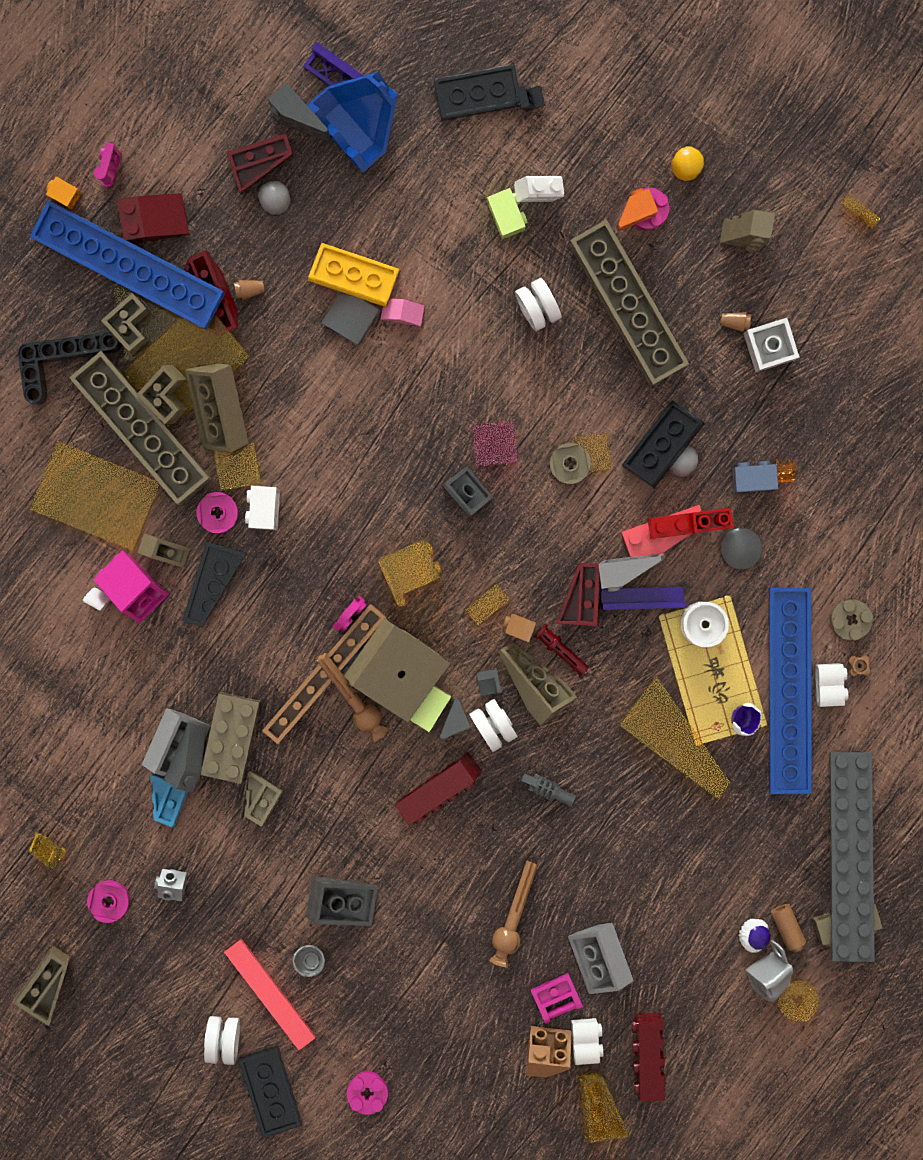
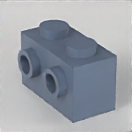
M760 461L757 466H750V462L737 463V467L732 468L734 493L778 489L777 464L771 465L770 461Z

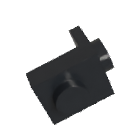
M526 86L517 88L516 102L518 107H521L524 111L527 112L545 106L540 86L529 89Z

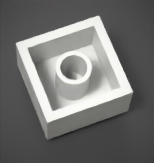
M787 318L749 329L743 333L755 372L779 366L799 358Z
M251 486V490L247 491V503L250 504V511H246L245 523L249 524L248 528L278 530L280 489L277 487Z

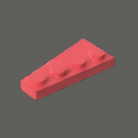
M700 505L671 515L700 512L701 508ZM648 523L621 532L630 557L663 553L690 535L650 539Z

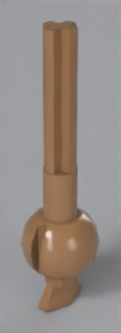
M327 653L320 655L316 661L355 711L353 714L355 726L362 731H370L372 742L383 738L389 728L380 725V710L373 704H364Z
M526 861L505 926L498 928L493 934L492 944L497 951L489 961L495 965L508 968L507 955L516 952L520 946L521 939L516 930L538 866L536 863Z

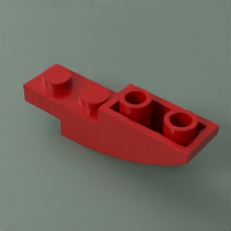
M731 508L648 519L650 539L734 528Z

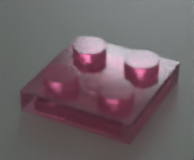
M514 422L473 425L476 466L517 463Z

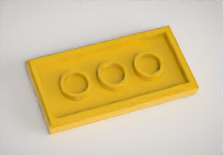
M321 243L308 276V281L386 307L400 269Z

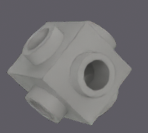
M162 869L160 877H156L154 889H158V898L182 901L187 885V873L174 869Z

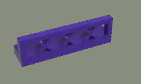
M318 42L312 47L313 53L303 65V68L328 86L363 76ZM317 57L323 61L324 69L315 70L310 65ZM337 71L340 73L341 81H330L327 72Z
M683 587L620 588L618 591L601 589L602 610L686 608Z

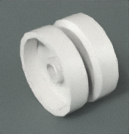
M541 277L531 282L532 293L526 287L515 291L520 309L535 332L545 327V318L551 323L562 318L550 289Z
M696 602L689 605L683 611L680 619V629L684 638L691 644L699 647H712L719 644L726 637L729 630V619L726 612L719 605L712 602ZM705 621L706 623H708V627L703 628L701 625L702 622Z
M495 699L485 704V709L490 717L487 718L480 709L470 713L473 722L492 752L502 747V742L498 737L499 733L507 742H511L518 737L512 728L513 724L507 714L499 707Z
M209 1017L204 1042L205 1063L216 1064L222 1051L223 1063L235 1065L240 1037L239 1018L229 1017L225 1022L223 1030L221 1017Z

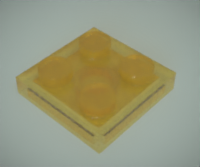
M249 443L232 452L213 450L221 491L262 484L255 443Z

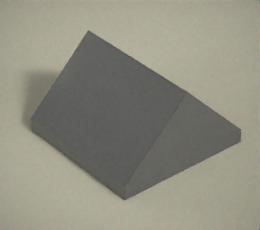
M467 466L442 485L469 518L493 498Z
M457 696L453 700L440 732V738L442 739L471 728L462 703Z

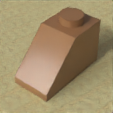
M511 613L510 617L506 616L502 627L505 628L504 633L529 642L536 622Z

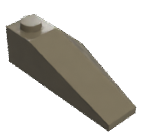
M514 642L498 651L527 710L540 726L554 718L578 698L562 679L554 678L548 673L549 669L545 666L541 668L533 661V657Z

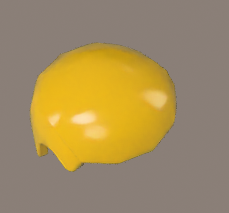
M693 147L681 148L671 162L672 172L678 179L683 181L694 180L703 169L704 157L699 150Z

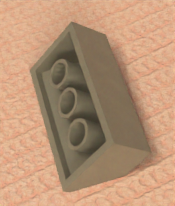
M212 364L186 369V377L203 448L232 452L249 444L231 365Z

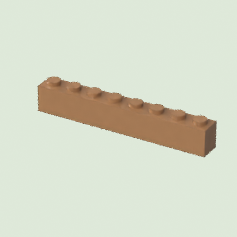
M372 604L367 607L327 654L340 672L376 631L383 619L387 618ZM320 665L314 669L262 730L277 744L283 740L332 682Z

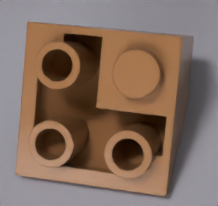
M531 1026L526 1075L547 1078L570 1070L572 1031Z

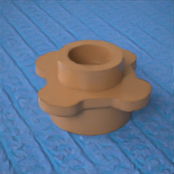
M866 655L862 657L851 656L849 658V663L851 664L850 674L852 676H857V674L868 675L870 673L869 657Z

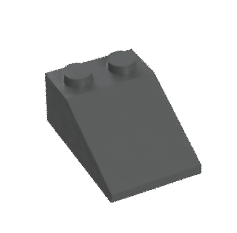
M287 82L268 98L270 104L268 108L278 123L282 121L288 127L326 142L331 140L328 128Z
M312 877L306 917L314 924L372 926L378 886L331 877Z

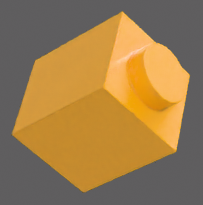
M58 177L51 180L46 188V195L50 199L71 211L82 194L78 188Z

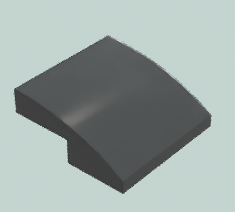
M340 292L321 323L359 346L380 313V310L363 299Z

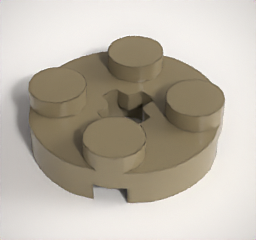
M576 443L560 445L553 452L550 459L552 474L558 481L565 484L581 482L588 475L591 468L589 453ZM567 458H571L572 461L577 463L571 470L564 465L568 461Z
M853 599L839 602L830 614L833 632L845 640H859L870 631L872 626L873 614L868 606L859 600ZM855 615L856 623L848 625L846 617Z

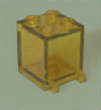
M421 540L378 559L398 606H403L406 603L403 594L439 579V574L443 573L438 561L433 562L431 555L434 552L429 542L425 543L424 540Z

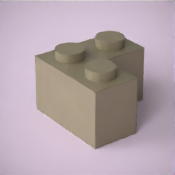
M133 293L101 320L133 355L148 342L135 325L148 315L150 311Z
M163 365L136 395L165 425L173 424L187 410L184 404L174 395L187 379L174 365Z

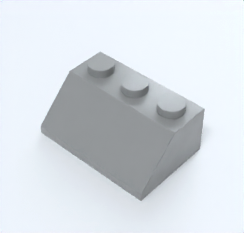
M166 708L142 765L154 774L165 776L187 724L191 723L206 728L205 738L211 725L184 713Z
M613 923L599 924L568 936L589 994L619 991L634 981Z

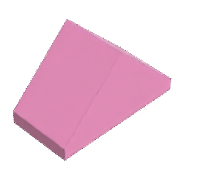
M389 299L387 306L382 308L381 320L421 326L425 306L405 299Z

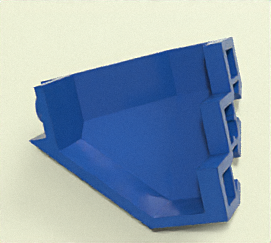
M379 72L328 86L307 105L328 128L334 143L347 154L349 160L361 172L366 171L386 153L398 93L388 86Z

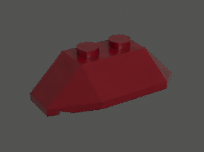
M206 250L188 258L186 272L226 292L206 331L222 336L237 329L238 310L221 269Z

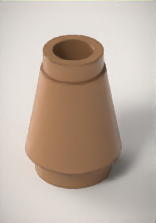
M238 280V282L233 283L236 299L245 300L265 292L262 280Z
M747 312L722 313L721 326L741 332L750 329L752 315L747 314Z

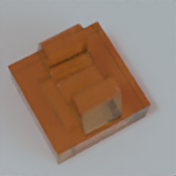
M787 458L786 464H780V460L776 459L778 483L795 481L797 473L796 463Z

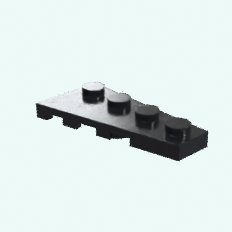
M209 542L205 543L182 621L201 627L204 626L246 553Z

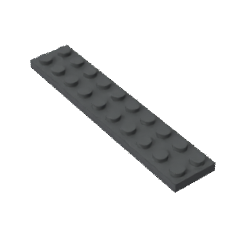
M829 752L831 961L875 962L872 752Z

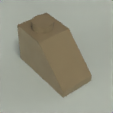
M144 533L138 553L184 568L190 548Z

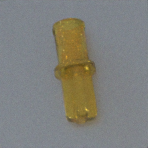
M849 194L841 202L845 208L856 215L855 218L859 217L871 228L880 219L879 216L866 207V204H861Z

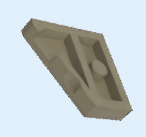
M249 771L247 775L249 777L248 790H246L247 804L244 816L259 826L264 827L284 790L253 771Z

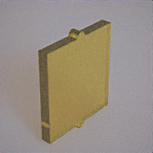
M589 433V435L574 437V443L582 446L590 455L591 468L589 471L595 473L597 470L611 469L608 433L594 435Z

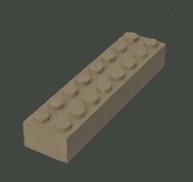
M607 219L571 239L569 243L571 250L649 386L652 387L687 367L689 363Z
M100 351L69 377L177 505H183L212 480L168 426L136 395L138 391L104 352Z

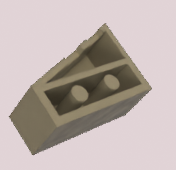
M752 210L742 213L741 218L733 216L732 220L724 219L720 243L744 247L745 251L748 252L761 250L771 239L775 213Z
M52 946L16 996L14 1004L49 1026L70 956Z

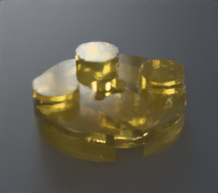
M793 979L790 982V986L777 999V1004L787 1019L795 1022H806L810 1020L818 1009L819 995L809 982L802 979ZM801 995L803 1002L795 1005L793 998Z

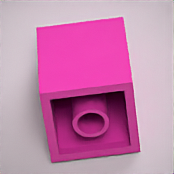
M123 550L114 556L113 560L100 570L93 579L122 613L139 623L169 595L132 556Z

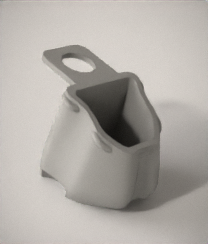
M771 940L773 952L751 964L745 970V973L749 978L750 985L758 995L760 994L768 1002H775L785 989L790 986L793 967L788 963L784 949ZM776 947L779 949V951L781 952L782 956L778 953Z

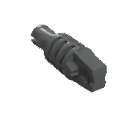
M523 773L520 779L521 782L529 785V791L550 801L555 799L571 807L576 798V795L561 789L559 784L536 773L534 777Z

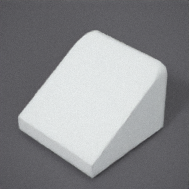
M92 588L83 598V602L99 611L105 610L110 601V598L97 588Z

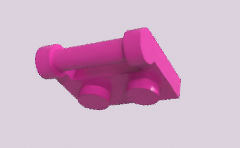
M106 142L105 148L102 147L100 151V167L94 170V176L101 180V184L105 188H111L114 185L122 156L115 144Z
M569 973L531 989L545 1024L551 1022V1019L575 1008H583ZM572 996L573 1001L547 1012L546 1007Z

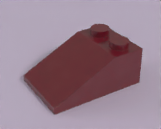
M182 193L135 196L117 200L124 240L132 244L189 235Z

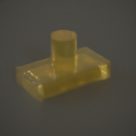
M495 584L466 608L465 611L477 625H480L504 605L509 598Z
M36 833L29 852L47 867L55 868L57 861L64 858L65 849L59 847L44 834Z

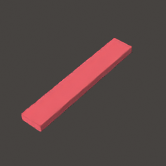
M242 939L225 950L226 956L298 1050H301L316 1038Z

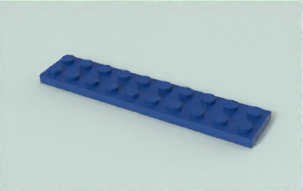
M49 200L30 235V238L206 330L226 293Z
M769 588L770 794H812L811 588Z

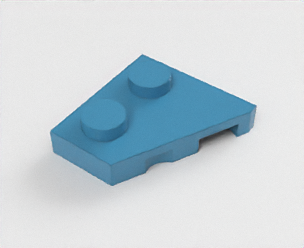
M151 774L154 820L173 828L177 823L188 792L176 789L164 781L163 777Z

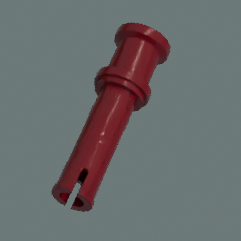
M546 623L533 636L535 639L541 640L547 646L546 649L548 651L553 650L580 677L588 670L589 666L561 642V637L559 635L556 636L548 629Z

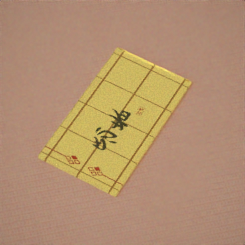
M730 595L708 601L719 605L726 612L729 619V630L726 637L719 644L712 647H699L691 644L684 638L680 629V619L686 608L659 615L695 745L735 735L736 733L731 723L732 712L738 706L745 703L755 705L762 713V720L758 727H765L767 725ZM703 621L702 627H708V623Z

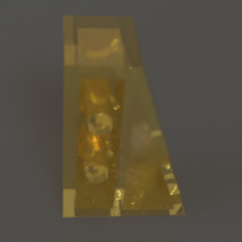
M598 1071L578 1074L585 1138L592 1143L630 1137L604 1077Z

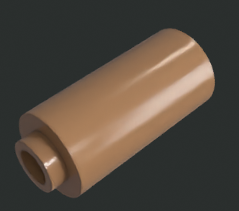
M790 904L774 908L771 914L787 950H792L793 953L803 950L806 940Z

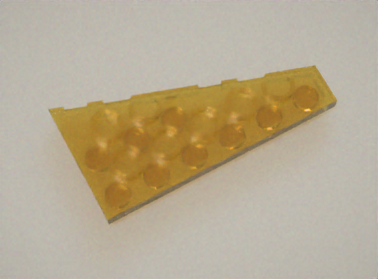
M655 676L619 725L715 798L719 799L730 785V781L666 691L661 681Z

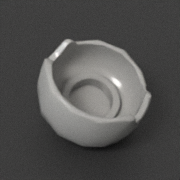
M269 181L263 184L258 192L262 209L271 215L285 212L290 205L289 191L279 181Z
M689 445L669 469L672 475L680 478L688 477L695 471L698 465V454L694 448Z
M306 945L300 947L294 953L292 962L294 969L301 976L312 977L318 975L323 970L325 957L318 947Z

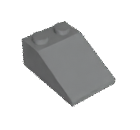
M666 553L602 561L599 563L601 588H607L608 591L620 590L625 584L662 561L666 557Z

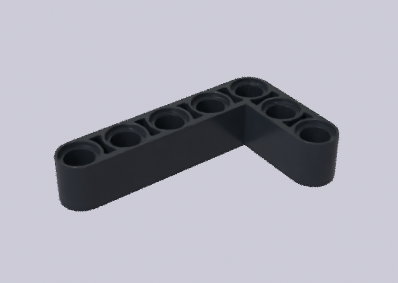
M101 332L21 345L18 349V360L25 400L35 405H41L47 400L43 363L95 356L100 351L105 354L115 353L121 349L122 343L112 332ZM114 337L115 344L112 347H108L107 340ZM90 340H94V348L87 350V343ZM73 343L74 350L71 353H67V345ZM53 346V354L51 356H47V348ZM32 349L34 352L33 357L27 359L26 353ZM35 369L36 377L30 380L29 373ZM38 390L39 397L36 400H33L32 393L33 391Z

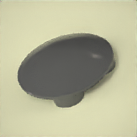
M734 529L722 541V558L733 568H750L761 557V541L749 529Z

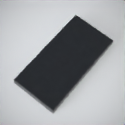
M515 64L434 79L441 121L518 107L515 95L518 94L517 88L519 85Z
M671 401L624 461L622 467L655 489L705 425L704 421L674 401Z
M279 1046L239 1057L238 1061L262 1138L302 1126L301 1117Z

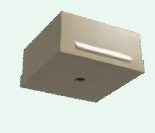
M384 618L344 677L350 682L351 686L406 722H409L450 663L436 651Z

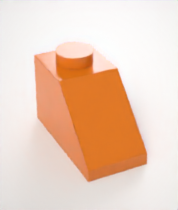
M640 188L631 193L632 196L629 197L618 223V232L657 215L659 211L649 189L643 191Z

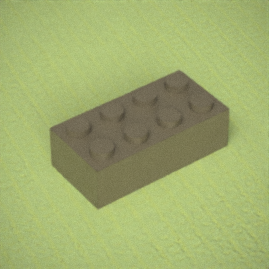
M224 692L218 694L201 775L239 784L244 781L262 701Z

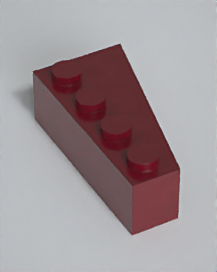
M467 751L456 764L454 761L441 771V774L436 773L424 785H419L399 799L394 806L408 825L413 822L418 824L426 818L425 814L430 811L435 813L443 807V802L446 800L451 802L459 796L458 792L463 789L468 791L475 786V780L482 770Z
M660 1013L635 1014V1020H632V1033H636V1041H632L633 1054L637 1056V1061L633 1062L634 1074H637L638 1081L634 1082V1093L638 1095L640 1102L665 1101V1074L662 1071V1068L665 1066L664 1052L661 1051V1047H665L662 1031L664 1030V1021Z

